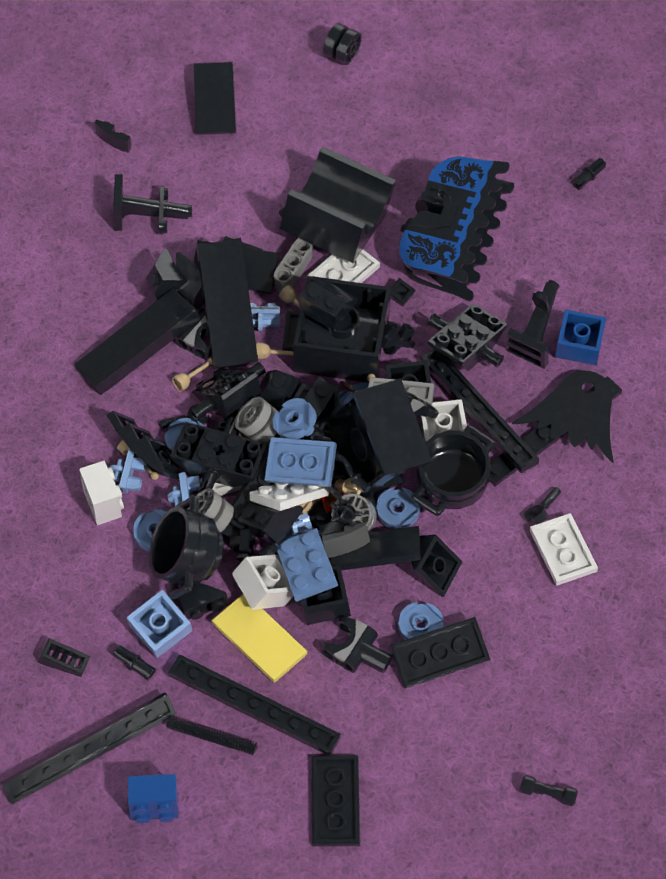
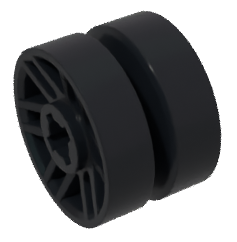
M336 23L326 37L323 54L331 59H336L344 65H349L360 48L362 41L361 32L352 28L349 29L348 26L341 23Z

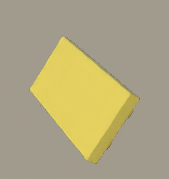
M244 594L212 620V624L273 683L307 655V650L263 609L252 610Z

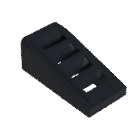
M49 638L38 663L81 677L91 656ZM51 650L56 651L53 657L49 656ZM63 653L64 656L62 660H58L57 658L59 654ZM68 656L73 657L70 665L65 663ZM77 658L82 659L79 667L75 668L74 665Z

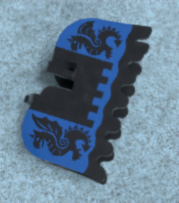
M458 156L447 158L435 166L428 178L425 192L423 191L416 201V217L409 218L400 229L403 235L399 244V252L406 273L412 280L419 284L450 293L469 302L473 300L474 293L467 286L470 283L476 284L480 281L481 276L479 272L474 270V267L486 264L487 256L481 252V249L483 247H491L494 244L493 237L487 234L490 229H498L501 223L499 218L494 216V213L506 210L507 203L501 199V195L511 193L515 187L513 182L496 178L497 174H504L509 170V162ZM413 272L427 273L441 286L421 279Z

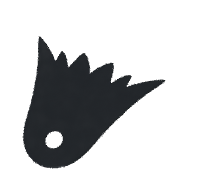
M578 371L570 374L541 403L512 423L525 424L539 421L536 429L544 428L551 424L550 438H557L568 432V437L573 447L579 445L586 438L591 450L594 449L597 443L604 455L614 463L610 440L612 389L608 381L596 372ZM585 383H591L594 385L595 390L592 393H585L582 390V386Z

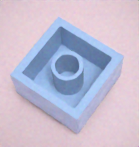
M163 590L126 617L131 629L156 658L192 632L191 623Z

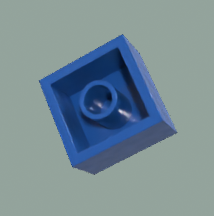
M565 309L555 357L597 366L607 317Z
M176 774L128 776V805L131 821L147 823L152 819H159L161 822H171L174 818H179Z

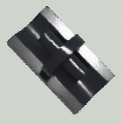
M388 321L385 326L382 342L384 352L387 355H394L400 347L413 348L415 342L411 338L415 329L407 323H403L400 328L397 323Z

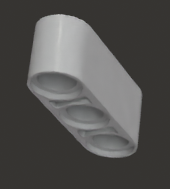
M300 238L293 243L274 272V288L278 292H281L287 285L292 287L295 285L312 259L311 243Z

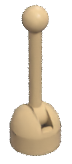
M287 285L281 290L278 297L285 303L293 302L299 307L295 289L291 285Z
M256 342L258 359H266L270 354L293 356V351L271 350L267 344Z
M211 357L208 362L190 374L179 373L172 377L173 385L180 392L187 389L191 377L212 365Z
M123 440L117 446L120 453L127 456L128 450H131ZM147 465L146 470L150 474L151 479L157 480L159 474Z

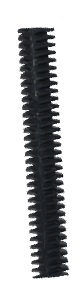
M172 715L167 721V729L170 728L171 730L173 728V730L181 731L183 734L186 733L189 736L192 734L194 737H200V739L208 740V742L211 740V742L219 743V745L222 743L224 747L227 746L229 748L230 746V748L233 747V749L241 750V752L244 750L246 754L252 753L254 755L258 747L256 745L257 742L254 744V741L251 743V740L248 742V739L245 742L246 739L244 741L243 738L240 740V737L237 739V736L236 738L235 735L232 737V734L229 736V733L226 736V733L225 735L224 732L221 734V731L218 733V730L215 732L216 729L213 731V728L210 731V727L207 730V726L204 729L205 726L203 728L202 725L199 727V724L196 726L194 722L191 725V721L188 724V720L185 723L186 720L183 722V719L180 721V718L177 720V717L175 720V716L172 719Z

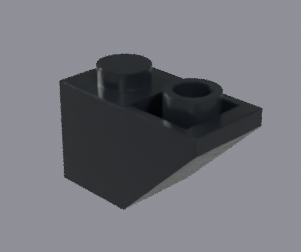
M203 583L193 586L189 593L177 598L182 613L188 620H197L207 612H218L225 605H228L225 591Z

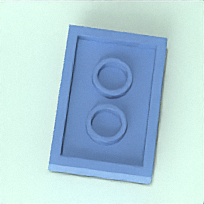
M271 437L265 481L331 487L337 444L326 441Z
M317 528L284 540L280 545L276 544L296 602L338 586Z

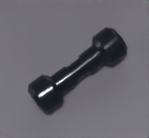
M529 775L523 776L520 786V792L523 794H545L562 800L561 802L564 805L571 807L575 805L578 794L577 788L570 786L565 787V789L556 786L551 787L545 785V783L537 782L535 777Z

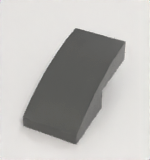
M366 522L354 524V527H350V525L344 526V532L323 535V544L327 557L343 555L368 544L370 538Z

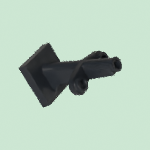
M115 174L113 201L114 231H122L123 218L133 214L159 217V234L163 235V233H167V221H163V217L188 219V217H192V205L164 201L168 200V188H164L162 185H160V200L124 195L123 174Z
M553 280L546 282L542 292L537 291L533 293L532 300L536 307L526 330L521 333L510 328L507 333V337H509L507 345L510 346L507 352L543 369L548 365L549 346L542 343V339L557 290L560 287Z

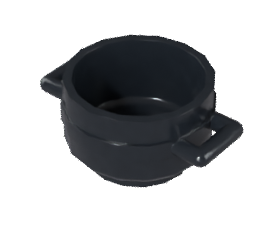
M471 425L466 426L463 431L448 430L430 438L426 445L432 462L417 467L419 487L412 494V500L435 516H440L445 509H462L473 505L483 496L490 481L491 463L489 452L495 446V441Z
M196 495L182 501L165 513L156 526L151 539L149 567L152 575L170 583L169 598L171 600L189 593L193 586L209 579L218 568L222 558V534L218 530L214 519L198 512L199 498Z

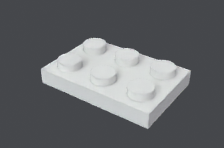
M365 250L361 251L354 263L332 254L307 277L315 276L362 283L380 268V262Z
M275 483L271 486H261L258 490L250 492V501L282 511L328 496L329 491L325 487Z
M571 513L530 527V533L556 586L597 572L598 567Z

